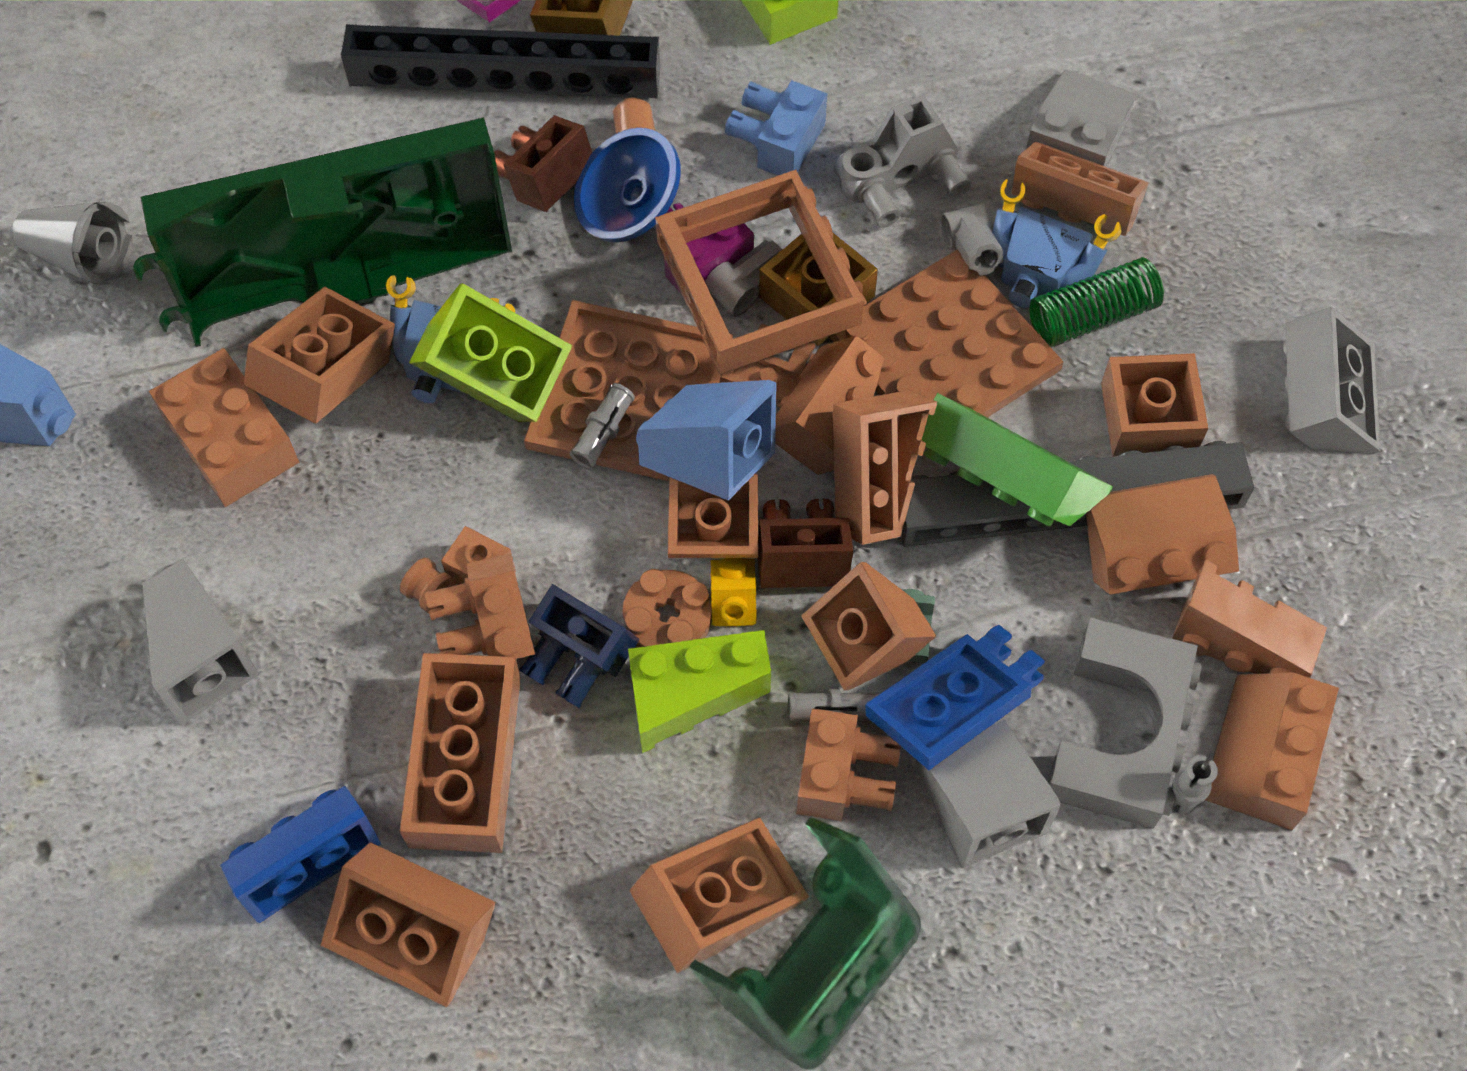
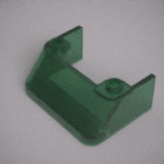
M810 817L805 825L828 853L817 866L812 878L813 893L823 906L766 978L759 971L751 967H741L735 970L729 977H726L696 959L689 965L693 973L729 1013L786 1059L806 1070L817 1068L827 1059L913 947L921 929V920L918 912L862 838L813 817Z

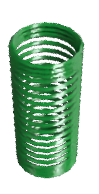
M1140 257L1130 263L1127 262L1119 265L1117 268L1113 267L1110 270L1100 272L1097 275L1094 274L1071 285L1068 284L1065 287H1060L1058 290L1051 291V293L1047 292L1044 295L1041 294L1032 298L1029 305L1031 323L1035 331L1052 348L1063 344L1065 341L1069 342L1071 338L1082 337L1085 333L1095 332L1098 328L1108 327L1111 323L1115 324L1117 321H1123L1124 318L1134 317L1137 313L1142 314L1144 311L1147 312L1160 307L1164 299L1163 283L1154 264L1149 259ZM1139 265L1143 268V270L1145 271V273H1146V275L1148 276V279H1149V281H1150L1151 288H1152V292H1153V302H1152V294H1151V290H1150L1149 284H1148V282H1147V280H1146V277L1144 276V274L1142 273V271L1139 269ZM1140 277L1142 278L1143 283H1144V285H1145V287H1146V291H1147L1148 296H1147L1146 293L1144 292V289H1143L1142 284H1141V281H1140ZM1124 278L1127 281L1128 289L1126 287V284L1124 283ZM1117 280H1118V281L1120 282V284H1121V290H1122V292H1123V295H1122V293H1121V291H1120V288H1119V286H1118V284H1117ZM1111 283H1112L1113 286H1114V289H1115V293H1116L1118 302H1119V304H1120L1121 307H1122V312L1119 310L1118 303H1117V299H1116L1115 294H1114V292H1113V290H1112V288H1111ZM1104 285H1105L1106 288L1108 289V294H1109L1111 303H1112V305H1113V307H1114V309H1115V314H1114L1113 311H1112L1109 298H1108V296H1107V294H1106V292H1105V289H1104ZM1098 288L1101 291L1105 307L1107 308L1109 313V317L1105 313L1103 302L1098 294ZM1091 290H1092V292H1093L1094 295H1095V299H1096L1098 308H1099V310H1100V312H1101V314H1102V319L1100 318V316H1099V314H1098V310H1097L1096 304H1095V302H1094V300H1093ZM1085 294L1089 298L1091 309L1095 315V321L1092 318L1090 308L1085 299ZM1078 296H1079L1080 299L1082 300V304H1083L1085 313H1086V315H1087V317H1088L1089 324L1087 323V321H1086V319H1085L1083 310H1082V308H1081V306H1080V303H1079V298H1078ZM1131 297L1135 302V307L1132 305ZM1124 298L1128 304L1129 310L1125 307ZM1072 299L1076 304L1078 314L1082 321V326L1078 321L1077 314L1072 304ZM1065 301L1069 306L1072 318L1075 322V328L1071 322L1070 316L1066 309ZM1040 305L1042 306L1043 319L1040 311ZM1059 305L1063 310L1065 319L1068 323L1069 331L1067 330L1064 324L1063 318L1060 313Z

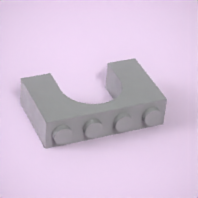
M1090 617L1082 636L1074 675L1115 685L1135 694L1146 705L1152 716L1154 739L1146 748L1126 755L1109 754L1061 741L1054 755L1048 784L1057 795L1060 803L1153 829L1162 815H1170L1175 800V794L1172 788L1169 787L1171 773H1177L1180 770L1185 746L1178 745L1180 730L1187 731L1193 712V704L1186 703L1189 689H1196L1202 668L1201 663L1195 662L1198 645Z

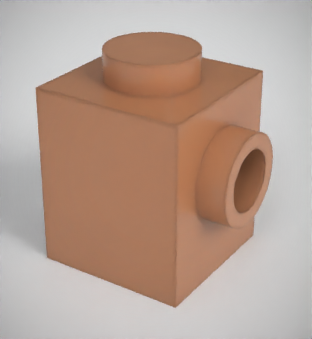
M465 526L441 562L444 571L455 577L456 584L459 585L465 583L464 578H468L466 564L509 554L511 549Z

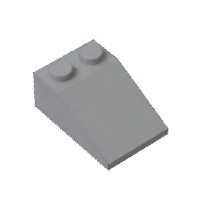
M1065 69L1037 114L1030 129L1026 149L1037 141L1107 167L1136 103L1138 94Z

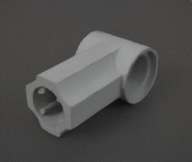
M980 204L942 213L941 229L947 247L949 249L957 247L969 269L977 271L980 276L993 273L995 268L1003 262V249L991 232L990 219L985 206Z
M765 240L734 264L727 261L718 265L705 281L711 296L733 316L745 313L754 304L759 294V269L776 256L782 248L773 240L771 242Z

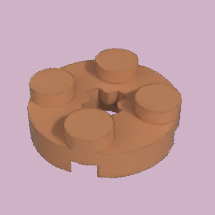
M659 569L645 571L641 575L640 580L630 587L623 602L622 613L625 628L640 639L636 644L637 647L706 638L711 627L712 607L706 586L698 582L691 575L681 571ZM665 605H671L680 614L678 617H670L667 622L660 621V613L657 610L660 607H665Z

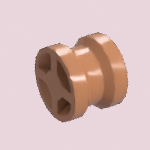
M424 557L414 563L406 572L400 584V592L409 599H417L421 609L429 614L425 591L455 586L456 579L447 572L440 573L435 562Z

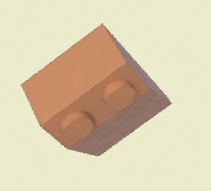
M760 817L650 865L629 890L677 973L718 954L809 898V895Z

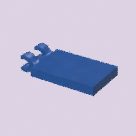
M1000 625L991 628L978 641L966 634L866 703V717L926 769L931 770L1031 697V688L1037 686L1044 679V675L1036 669L1045 664V660L1034 651L1029 650L1008 667L1003 661L1011 655V649L1004 644L1012 639V634Z

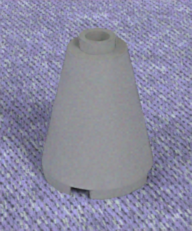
M108 202L27 209L18 214L12 225L13 238L20 249L93 284L106 285L109 284L107 280L111 277L118 278L124 272L130 260L133 246V236L126 234L124 222L130 223L127 214L120 206Z

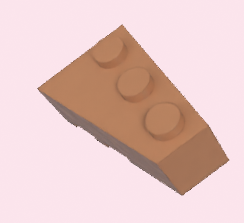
M907 390L833 404L835 518H849L851 538L854 541L865 545L901 537L915 483L911 481L917 455L923 456L926 442L922 441L928 415H934L937 401Z

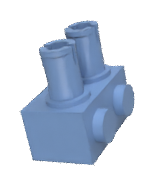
M791 80L786 90L782 93L767 89L752 81L749 82L748 88L743 93L742 106L770 115V118L764 122L733 110L731 117L729 116L726 122L725 134L756 145L758 150V168L776 175L796 170L798 173L826 124L827 93Z

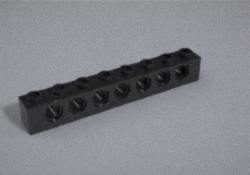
M346 24L341 58L349 86L658 99L660 78L659 37Z

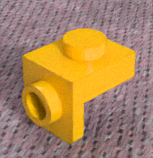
M741 558L710 560L712 625H755V560Z

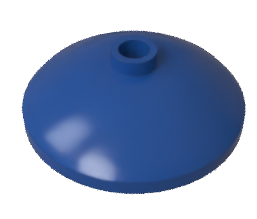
M648 128L627 129L611 136L600 144L590 155L575 186L574 207L582 227L594 237L613 243L634 239L656 225L655 217L666 214L679 187L681 165L675 147L662 134Z

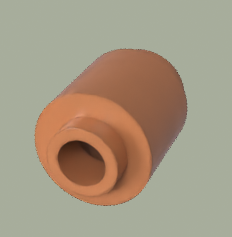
M628 98L614 108L613 118L616 134L631 128L655 130L652 108L648 102L638 98Z

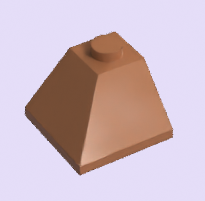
M860 562L801 615L844 691L851 690L906 663L937 637L915 600L866 562Z

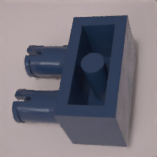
M552 584L528 623L540 630L538 634L541 638L534 647L535 654L527 658L519 671L544 686L547 677L563 652L569 653L570 649L576 652L574 657L577 660L559 689L555 691V694L580 708L600 673L605 675L608 672L616 677L629 657L628 649L635 648L640 639L623 626Z

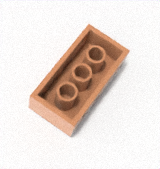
M423 653L400 833L409 849L502 853L521 680L515 657Z

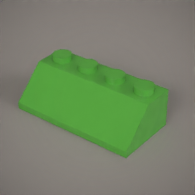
M939 393L933 399L937 401L934 415H928L922 437V441L926 442V449L923 455L945 467L949 461L960 466L957 475L977 486H981L983 480L995 486L991 494L1012 506H1015L1018 500L1030 506L1027 515L1049 527H1051L1054 520L1071 526L1109 495L1112 490V485L982 414Z

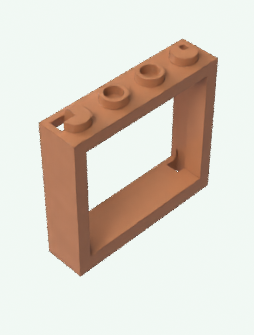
M796 170L655 217L657 243L719 374L862 324L863 307L867 305V301L862 294L863 285L860 281L854 282L849 272L850 264L844 249H837L832 240L833 232L828 218L825 215H819L812 188L808 189L807 186H804ZM789 208L836 303L732 339L686 243Z

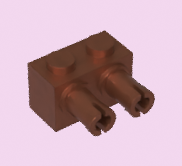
M556 115L552 116L538 131H534L526 126H520L518 128L519 131L515 130L511 137V144L517 152L512 156L500 150L494 151L498 175L500 178L510 181L516 200L544 212H547L577 182L590 155L593 153L585 127Z
M825 498L822 501L823 509H820L819 499H813L807 503L806 513L808 519H791V507L786 500L779 499L780 510L776 509L775 499L767 501L762 508L765 519H760L757 560L760 588L833 587L851 571L853 545L849 518H834L833 502Z

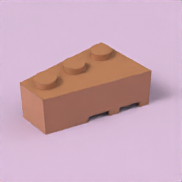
M857 335L820 346L797 378L798 385L791 395L785 396L778 405L780 410L776 414L775 444L817 475L834 471L833 404L873 397L884 357Z
M1206 559L1186 597L1172 639L1198 645L1197 656L1207 655L1223 661L1227 667L1234 671L1251 672L1254 674L1296 673L1310 678L1327 627L1279 600L1272 606L1252 595L1253 585L1241 580L1236 586L1215 574L1218 566Z

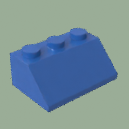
M343 786L337 791L329 790L322 793L313 801L312 807L298 816H288L281 819L271 828V833L257 842H247L240 845L231 852L227 861L220 864V867L235 897L259 924L340 872L342 866L370 842L377 846H380L381 842L359 804L347 787Z

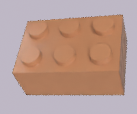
M324 287L248 344L244 385L316 424L389 363L395 323Z
M222 348L153 388L149 393L168 426L222 504L227 507L300 462L287 434L256 391L244 385L245 376L225 348Z

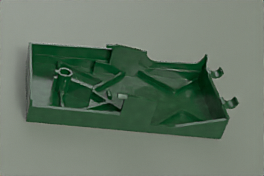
M484 117L141 196L147 235L155 253L139 257L133 265V271L138 281H142L143 274L148 270L157 269L163 272L178 306L165 309L160 314L159 323L164 332H167L168 326L174 321L189 323L195 347L201 346L203 332L218 322L287 301L304 303L324 287L357 304L372 302L375 298L389 295L386 290V283L392 275L396 276V286L406 284L407 277L416 281L512 252L497 164Z

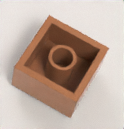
M1195 353L1109 357L1101 381L1112 457L1133 450L1149 453L1162 451L1170 446H1182L1184 448L1201 446L1208 431V422Z

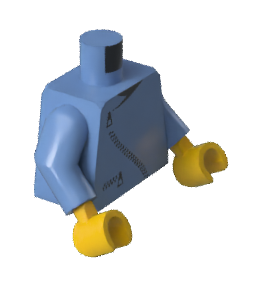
M1006 179L1000 188V195L1004 201L1003 207L997 210L992 233L1003 249V262L999 264L1003 268L1001 281L1013 287L1009 294V299L1018 307L1028 308L1031 299L1036 296L1044 295L1047 292L1051 293V291L1058 290L1060 287H1065L1068 284L1071 285L1081 279L1084 280L1087 277L1093 276L1108 251L1105 248L1107 242H1112L1120 236L1121 225L1117 222L1112 233L1102 234L1101 227L1106 222L1107 215L1099 216L1094 224L1097 237L1093 242V234L1022 206L1017 213L1014 211L1015 205L1023 200L1025 186L1022 182L1020 194L1015 198H1009L1005 194L1008 179Z
M392 275L386 283L387 292L395 298V305L390 306V321L395 323L392 346L397 361L404 366L407 378L416 381L412 389V395L421 402L434 403L441 388L460 392L455 387L409 363L428 323L442 306L417 300L413 301L412 307L407 305L408 299L415 293V282L412 278L407 277V288L404 293L399 294L395 288L396 276ZM490 298L493 301L499 303L498 298ZM506 303L505 307L515 313L514 306Z

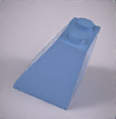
M0 344V442L50 446L59 435L67 431L76 413L50 371Z
M758 380L686 385L673 398L668 399L656 414L648 421H644L639 427L636 435L639 465L729 501L775 454L776 382Z

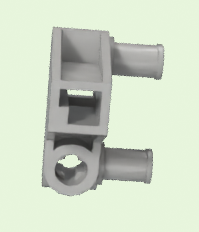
M924 95L891 107L874 138L845 151L837 159L834 166L836 173L841 179L840 187L842 193L854 202L865 203L879 227H888L900 218L901 211L894 204L888 194L889 192L933 174L937 175L950 198H958L964 195L971 188L970 184H972L956 161L958 155L957 146ZM908 165H915L912 172L907 175L903 168Z

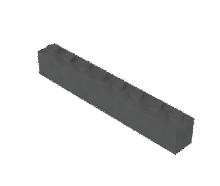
M1214 441L1202 447L1193 448L1170 446L1162 451L1149 453L1133 450L1124 452L1119 456L1105 458L1089 455L1069 462L1112 485L1113 488L1110 492L1213 474L1217 478L1228 510L1244 508L1255 488L1242 442L1227 444L1224 441ZM955 471L947 476L928 477L926 475H915L911 477V481L915 483L901 535L903 546L909 547L1087 526V517L1084 514L1071 526L1054 520L1051 527L1027 515L1030 508L1027 504L1018 500L1016 505L1012 506L991 494L995 486L984 480L981 486H977L957 475L958 471Z

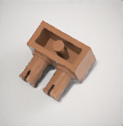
M511 553L466 564L468 578H464L465 583L434 591H425L431 620L472 610V613H477L478 619L475 620L476 625L436 633L438 648L441 651L440 654L468 655L482 651L483 655L515 657V659L535 654Z
M812 708L796 814L842 821L844 808H849L850 804L886 809L892 812L896 781L854 776V771L850 770L851 764H856V760L898 767L901 746L889 736L860 732L861 727H856L858 715Z

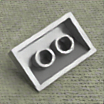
M1328 307L1287 322L1286 341H1284L1283 349L1287 358L1288 376L1285 378V388L1288 394L1289 413L1286 415V424L1290 433L1315 450L1365 454L1381 452L1374 342L1333 307Z

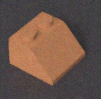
M754 474L729 501L669 477L668 558H758V474Z

